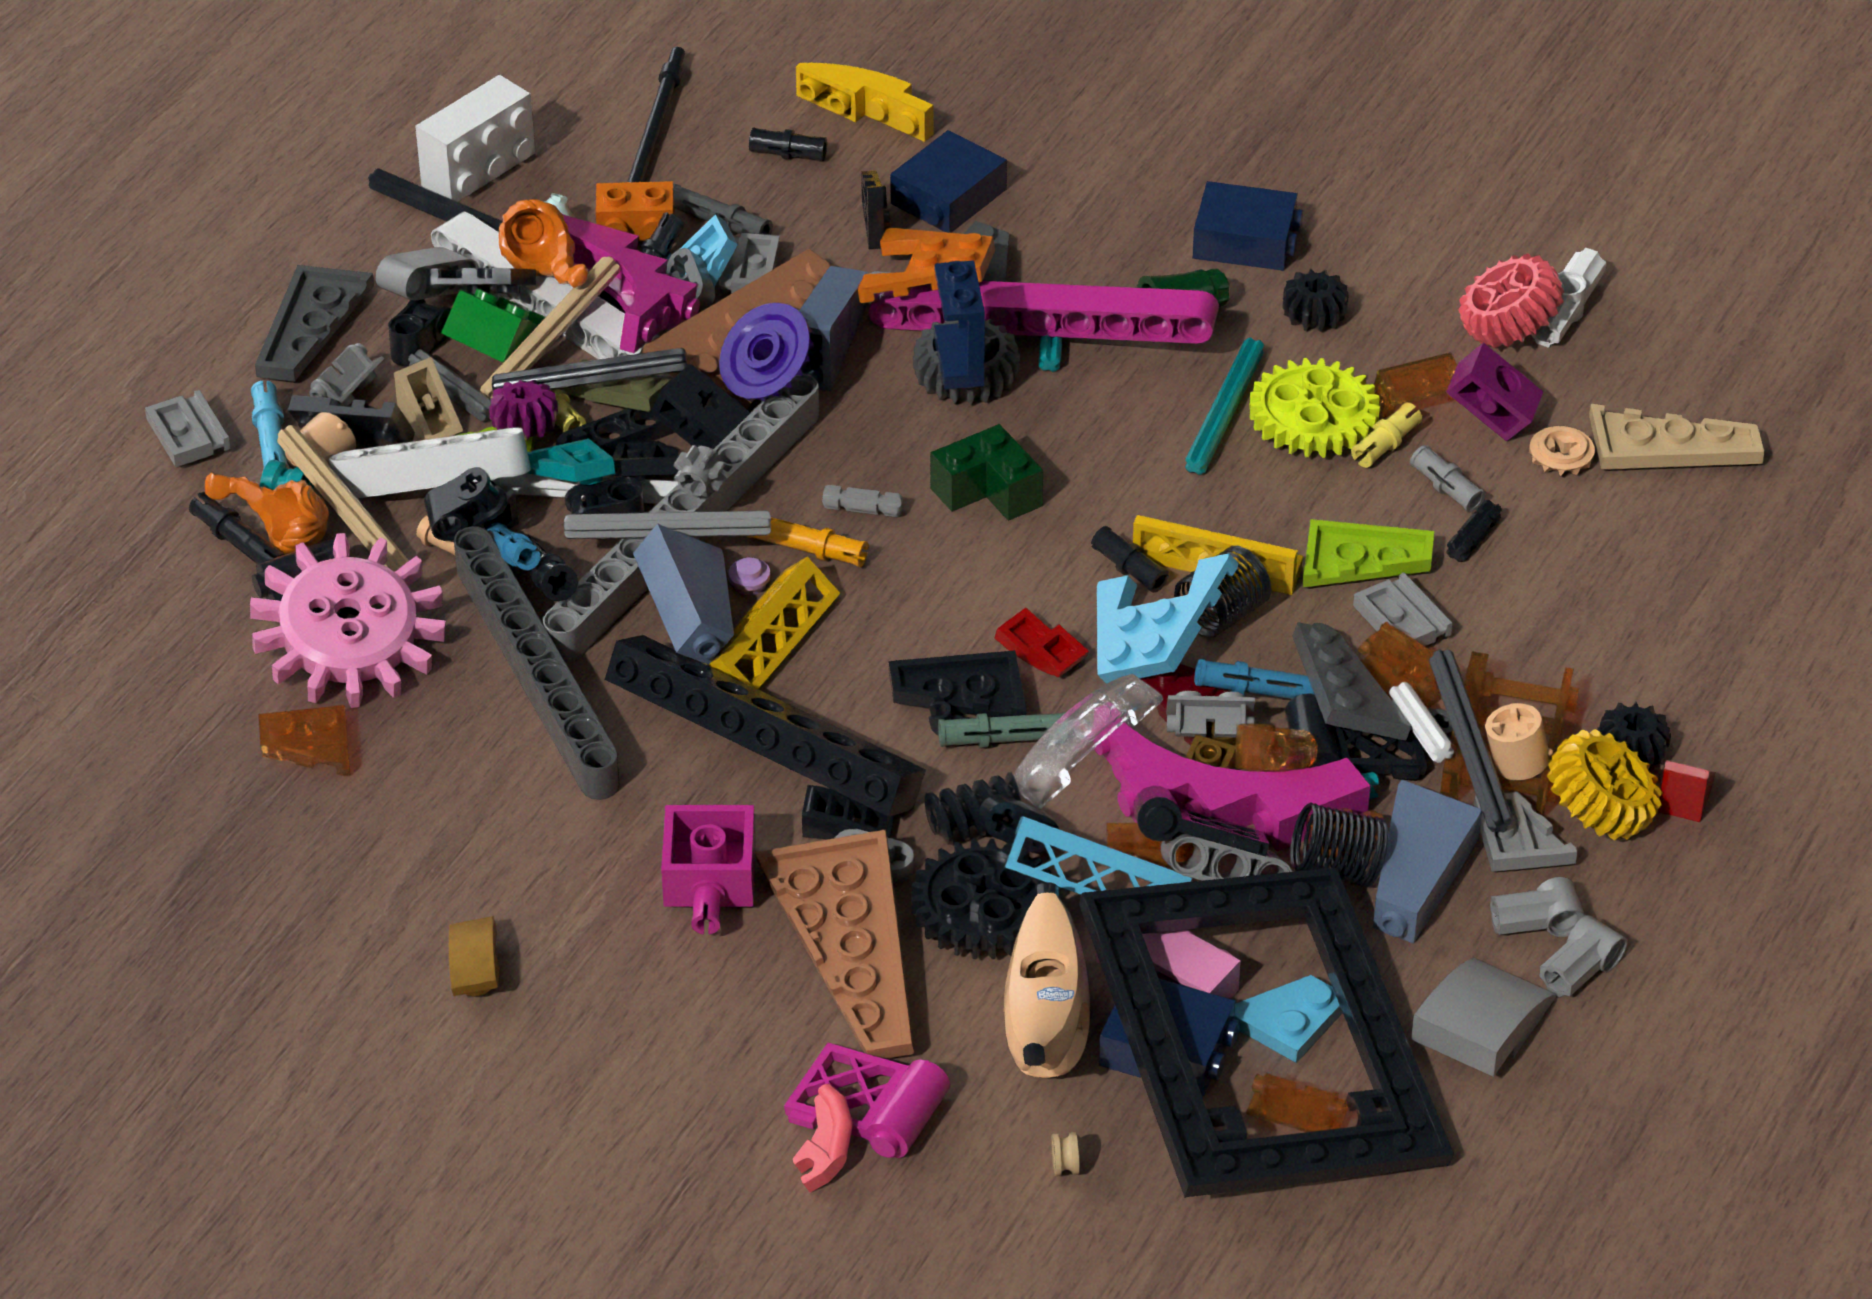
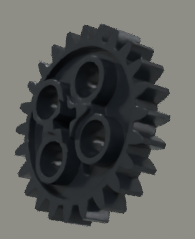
M974 838L971 840V848L967 849L959 842H954V853L950 854L940 848L938 849V861L926 858L925 870L917 869L916 882L911 885L912 914H916V926L925 927L926 939L938 936V948L940 949L953 944L954 955L956 956L960 955L965 948L971 949L973 959L978 958L981 950H987L991 959H996L997 949L1002 948L1007 954L1012 956L1015 940L1023 919L1036 897V887L1040 883L1047 882L1005 867L1012 848V842L1005 844L1002 849L996 848V842L993 838L988 841L986 847H980L979 842ZM1026 848L1021 850L1017 862L1032 868L1042 865L1041 858L1028 861L1029 850ZM1050 869L1041 870V871H1044V872H1046V873L1051 874Z

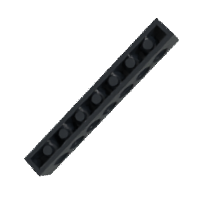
M645 635L616 640L604 680L888 817L914 809L926 769L706 664L676 653L674 649Z

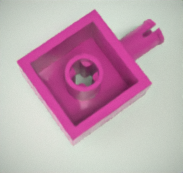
M665 805L661 866L664 907H693L691 926L697 933L704 934L705 920H709V934H713L720 929V907H753L754 852L756 847L754 805Z

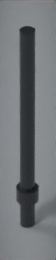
M681 47L672 48L668 61L662 65L658 77L660 85L627 182H643L673 90L680 84L683 75L681 66L685 57V51Z

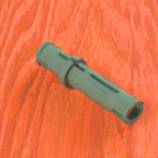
M1062 712L1058 714L988 718L987 714L984 713L977 714L976 718L939 719V744L941 747H945V745L978 744L979 748L988 747L989 743L1048 739L1066 740L1070 738L1069 715L1067 712Z

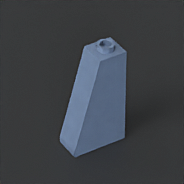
M830 266L799 310L808 320L807 324L813 331L810 340L814 345L807 353L810 362L804 363L801 371L802 374H808L816 378L820 390H832L868 302L860 303L858 286L864 274H868L866 271Z
M656 524L633 552V555L676 653L709 665L734 635L723 552L721 548Z
M1405 780L1400 781L1388 834L1386 857L1381 869L1376 895L1374 929L1392 937L1415 943L1479 841L1482 809Z

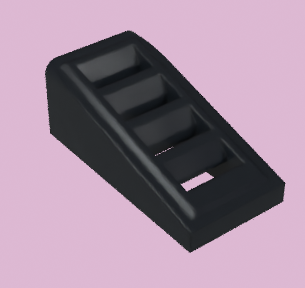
M807 785L802 810V837L834 839L844 830L860 829L867 832L886 830L887 837L891 838L895 815L888 817L832 789ZM853 818H861L860 823L853 821ZM871 819L879 820L878 828L870 826Z

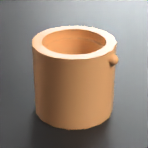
M321 412L317 414L300 430L329 466V457L332 455L356 449V440L351 429L344 421L331 413ZM285 452L289 465L293 469L298 467Z
M1513 703L1502 706L1491 713L1486 720L1485 729L1492 754L1490 757L1496 772L1510 780H1525L1542 773L1548 766L1553 750L1548 748L1540 712L1533 706L1524 703Z

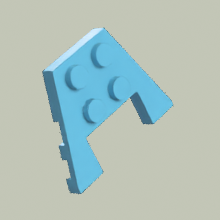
M1230 553L1198 560L1187 595L1171 599H1160L1156 602L1131 606L1137 584L1128 575L1099 581L1097 584L1098 676L1109 685L1174 672L1201 629L1197 621L1205 608L1215 606L1222 594L1217 588L1226 574L1228 576L1234 575L1239 563Z

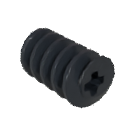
M1012 772L1007 773L1005 780L997 775L992 776L988 784L983 779L974 781L972 789L967 784L958 785L955 793L950 788L941 789L939 798L933 792L926 793L925 811L929 826L934 835L941 834L947 845L953 844V830H958L963 840L970 839V826L973 825L980 836L986 835V830L981 825L978 816L980 806L985 799L992 795L1001 794L1021 801L1019 788ZM1006 811L1002 814L995 812L992 817L995 822L999 819L1003 820L1005 817H1008L1010 823L1013 822V819Z

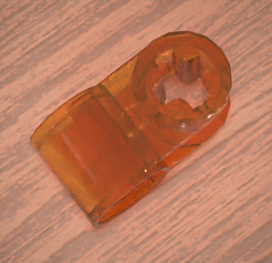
M1236 724L1235 768L1273 771L1284 770L1285 768L1305 769L1313 765L1318 752L1317 743L1314 736L1308 731L1278 728L1275 725Z

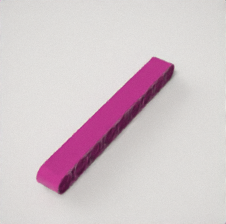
M996 281L979 282L985 310V321L993 319L995 326L1005 325L1007 333L1014 335H1048L1049 337L1197 344L1208 341L1212 336L1219 309L1218 300L1212 294L1198 290ZM931 284L914 286L911 288L909 295L894 297L893 291L875 293V301L871 302L869 308L871 321L875 325L886 329L922 331L931 329L933 322L942 324L945 322L938 290L932 291Z

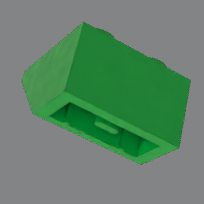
M478 288L475 294L459 290L441 333L504 363L546 317L534 311L518 307L517 303L499 295L495 296Z

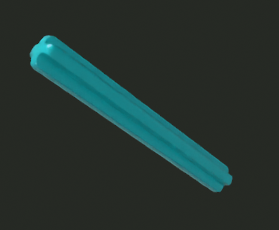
M1251 337L1244 340L1185 458L1187 462L1185 468L1189 473L1195 472L1201 475L1206 472L1264 354L1262 350L1264 343L1261 340L1255 341Z

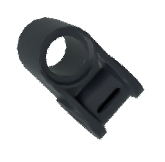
M425 299L410 300L407 306L388 323L392 361L400 366H409V356L415 354L418 349L424 350L429 354L440 342L447 339L448 336L441 332L452 308H437L426 304Z
M480 467L468 469L444 485L433 488L424 498L432 534L435 538L442 541H452L459 530L472 526L477 527L486 521L495 519L502 514L508 503V496L505 491L498 486H494L490 482L488 473Z
M619 477L614 480L590 485L579 484L573 486L566 493L564 500L567 510L571 514L646 513L642 484L639 480L632 477ZM583 495L586 498L587 506H583L581 499Z

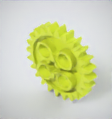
M1303 358L1302 365L1299 366L1293 361L1288 360L1287 369L1274 365L1273 375L1263 372L1261 382H1254L1253 392H1250L1249 418L1254 420L1255 431L1262 430L1263 440L1274 438V448L1277 449L1286 444L1289 446V454H1293L1297 449H1303L1305 457H1309L1312 451H1318L1319 455L1325 458L1327 450L1332 449L1337 455H1342V446L1352 449L1357 444V441L1361 442L1368 436V433L1372 432L1373 425L1379 421L1380 396L1375 394L1374 384H1366V375L1354 377V367L1347 368L1344 371L1340 370L1339 361H1336L1330 367L1325 366L1324 358H1320L1317 365H1311L1308 358Z

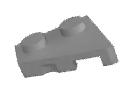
M1519 792L1504 793L1513 819V823L1508 826V830L1504 832H1491L1482 813L1480 833L1492 872L1576 864V847L1571 842L1564 845L1552 833L1553 825L1543 815L1534 812L1531 804ZM1475 796L1474 807L1481 809L1478 798Z

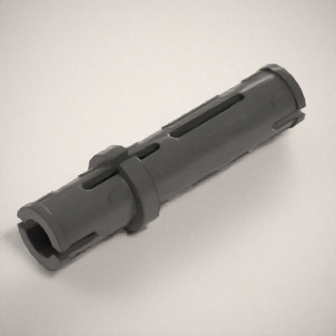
M673 184L675 209L709 221L716 214L726 221L732 235L737 233L771 235L773 229L771 220L748 213L743 206L738 204L730 206L683 188L681 185Z

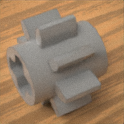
M692 445L688 453L682 451L673 466L679 471L674 479L685 493L691 496L703 495L707 497L711 490L718 491L726 479V476L721 473L726 464L722 462L720 455L712 448Z

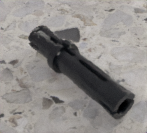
M205 492L198 493V497L205 504H202L195 497L191 500L189 512L193 516H196L208 525L216 538L220 540L226 539L256 564L285 555L284 552H281L241 521L240 514L233 508L223 507L216 500L209 498Z

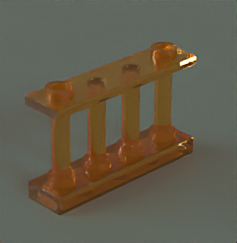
M1472 651L1464 684L1479 726L1483 727L1491 713L1498 709L1488 707L1487 702L1481 701L1482 697L1490 698L1491 694L1557 705L1554 718L1541 716L1545 734L1550 735L1548 748L1552 749L1554 754L1560 745L1567 712L1575 713L1579 687L1572 686L1574 669L1565 667L1561 689L1494 677L1493 672H1487L1489 654ZM1452 730L1450 741L1454 753L1450 759H1445L1440 794L1458 800L1460 788H1469V784H1472L1454 730ZM1484 737L1486 746H1487L1488 751H1489V754H1490V756H1491L1492 754H1491V750H1490L1488 738H1487V737ZM1549 766L1542 772L1541 779L1533 777L1525 780H1510L1496 772L1503 790L1537 796L1536 813L1544 816L1547 802H1556L1557 795L1551 791L1553 783L1547 777L1550 772Z

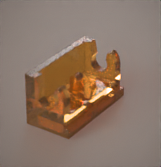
M1449 352L1378 370L1374 385L1375 394L1380 396L1379 404L1384 401L1383 418L1390 417L1395 412L1397 405L1446 394L1457 367L1452 353ZM1448 394V401H1454L1455 399Z
M1388 622L1382 624L1380 629L1366 639L1358 648V652L1367 655L1360 661L1391 700L1393 699L1389 694L1391 687H1398L1401 682H1407L1412 686L1427 709L1442 699L1429 662L1430 658L1434 656V652Z

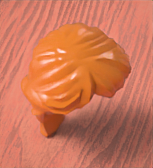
M539 199L520 200L515 205L510 206L508 211L502 215L503 222L499 225L498 234L501 255L507 259L513 268L536 270V276H554L559 284H570L573 288L581 286L587 281L589 271L585 264L573 266L575 243L569 234L564 216L555 205Z
M213 472L206 476L205 494L211 499L222 500L230 494L236 493L241 499L246 500L250 508L258 513L264 522L269 542L281 552L288 554L296 551L295 545L303 542L308 547L319 543L323 539L327 530L329 511L323 498L316 494L312 486L307 485L305 480L298 482L291 480L271 490L266 487H260L256 480H249L246 476L240 478L227 477Z

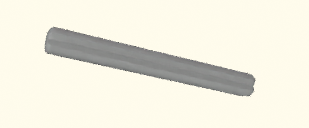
M767 510L568 514L564 519V533L568 539L646 538L656 524H660L690 537L769 535L771 532V515Z

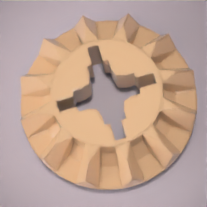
M1553 426L1540 430L1532 437L1529 453L1532 454L1533 464L1542 465L1544 473L1555 470L1559 472L1560 476L1566 471L1577 475L1581 468L1590 467L1592 458H1594L1595 447L1592 440L1580 430L1566 426Z

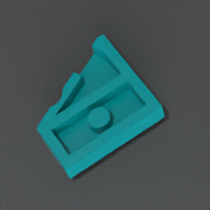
M590 439L528 452L531 470L527 474L579 482V484L583 485L599 483L603 480V476L615 474L613 457Z

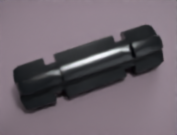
M1490 500L1482 502L1476 509L1477 512H1474L1457 531L1458 534H1455L1447 543L1448 550L1446 553L1450 558H1455L1458 562L1467 559L1472 550L1479 545L1491 531V528L1501 519L1500 512L1502 508L1499 504H1494Z

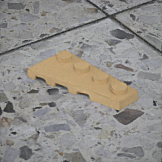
M1590 404L1589 418L1601 469L1763 463L1764 448L1756 424L1704 418L1700 424L1689 422L1687 419L1682 418V415L1666 413L1665 419L1641 416L1642 410L1625 408L1624 414L1605 412V405Z

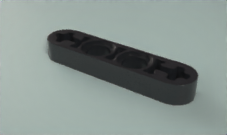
M627 408L560 434L556 440V446L590 439L613 457L618 442L655 441L675 432L653 415L651 411ZM645 419L655 421L652 425L637 424L638 421ZM607 433H617L620 435L614 439H604L601 437Z

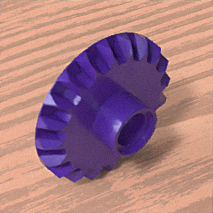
M784 303L764 304L742 316L729 331L720 353V373L727 388L738 397H743L750 402L754 399L765 402L770 395L779 397L782 388H792L791 380L796 375L803 376L801 367L804 363L810 362L807 353L808 350L814 347L810 340L813 331L807 324L808 320L796 308Z

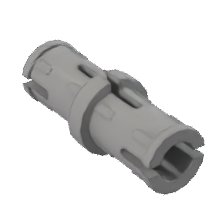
M1422 445L1413 453L1410 465L1433 482L1434 489L1439 493H1447L1463 506L1467 512L1475 511L1482 504L1486 495L1485 491L1479 489L1463 476L1462 469L1458 465L1447 463L1428 445Z

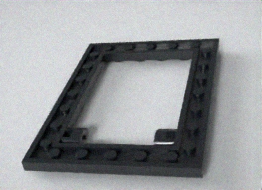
M1337 867L1082 893L1079 903L1080 909L1184 1198L1450 1165L1454 1153ZM1305 917L1373 1087V1090L1348 1092L1346 1097L1349 1111H1357L1358 1115L1356 1126L1247 1139L1245 1123L1240 1111L1236 1110L1235 1106L1207 1109L1142 934ZM1381 1107L1382 1112H1377L1376 1108ZM1225 1126L1226 1129L1221 1131H1215L1214 1127Z

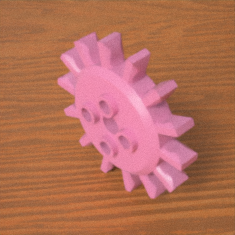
M345 533L336 534L333 545L334 558L322 562L316 560L312 551L303 542L295 545L297 566L302 570L295 578L271 565L265 569V585L280 593L283 597L281 601L251 597L250 619L280 622V626L252 633V643L255 654L282 647L285 648L287 654L272 665L273 680L278 685L302 668L312 674L308 679L307 686L309 702L316 704L323 695L327 682L333 681L347 683L346 697L351 708L360 707L363 681L378 678L384 689L393 698L401 695L400 675L394 669L401 661L426 675L432 669V655L414 645V638L444 642L446 621L416 617V613L442 607L443 592L440 586L411 593L408 586L422 576V560L417 556L394 572L384 566L387 562L386 539L379 537L371 548L368 559L349 557L350 545ZM374 604H380V606H382L383 608L375 609L371 606ZM319 607L324 609L320 613L312 612L313 608ZM344 607H352L359 611L357 617L347 619L339 617L336 613ZM345 631L357 632L355 635L352 636L344 634Z

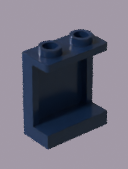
M974 260L937 263L934 266L944 320L958 321L955 324L934 325V339L944 389L984 386L985 310Z

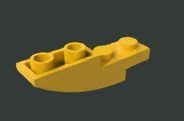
M799 63L796 66V96L853 122H857L866 115L924 142L934 135V105L913 96L911 83L877 71L847 65Z

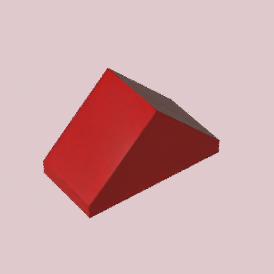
M1666 760L1661 785L1662 794L1659 797L1662 805L1658 812L1700 822L1716 772Z

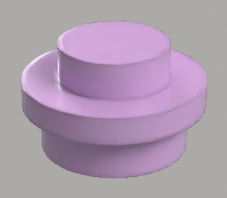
M747 557L740 559L729 568V581L734 586V589L742 595L751 596L761 593L770 580L769 566L757 558Z

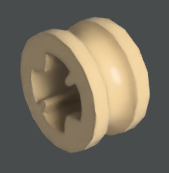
M1069 1132V1136L1066 1138H1061L1058 1133H1052L1051 1148L1054 1175L1061 1176L1064 1170H1070L1073 1175L1079 1174V1150L1076 1132Z

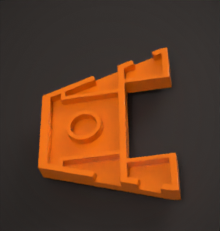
M886 228L880 241L882 256L913 255L905 272L864 274L858 286L860 303L875 301V293L893 291L894 297L909 295L912 287L931 284L932 291L938 290L934 268L937 263L974 260L978 282H982L995 252L993 236H984L977 233L960 234Z

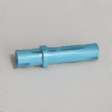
M263 381L256 382L251 387V396L254 402L252 422L255 428L258 429L264 468L271 460L281 461L288 465L285 451L277 443L278 433L282 429L281 425L284 422L283 409L278 405L276 386L271 381L266 383L267 392H264Z

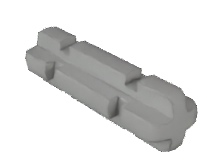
M827 485L823 491L822 503L827 509L840 510L841 507H844L846 511L878 515L880 511L884 513V516L899 517L902 512L903 498L899 493L885 492V495H881L880 491L851 487L843 490L842 486Z

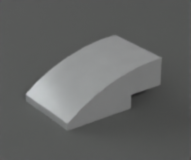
M1472 958L1459 965L1447 975L1414 1014L1411 1040L1494 1077L1506 1058L1510 1057L1513 1059L1553 1003L1555 994L1476 958Z

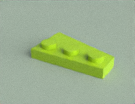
M1310 519L1303 588L1398 576L1402 573L1431 571L1434 531Z

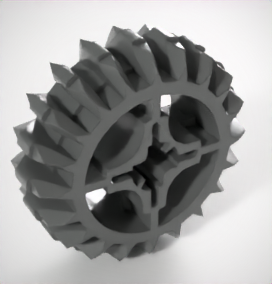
M993 319L985 321L984 386L944 389L934 339V325H943L942 323L933 322L931 329L922 330L921 337L916 340L913 369H915L918 384L926 387L927 394L937 393L939 401L951 398L954 405L960 400L968 401L971 405L973 400L980 399L987 403L990 395L1000 397L1002 390L1011 389L1013 380L1017 379L1020 351L1014 339V334L1007 333L1005 325L995 326ZM945 321L943 324H955L958 321Z

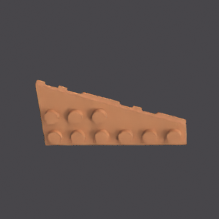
M807 249L645 344L639 354L684 348L688 356V364L691 363L700 372L708 375L717 386L732 398L737 399L745 409H748L752 402L743 397H738L731 392L723 382L720 373V353L729 331L742 316L764 304L784 303L799 311L828 268L833 265L812 250ZM680 372L669 373V375L675 378Z
M886 830L754 852L757 864L863 1052L884 1059L914 1054Z

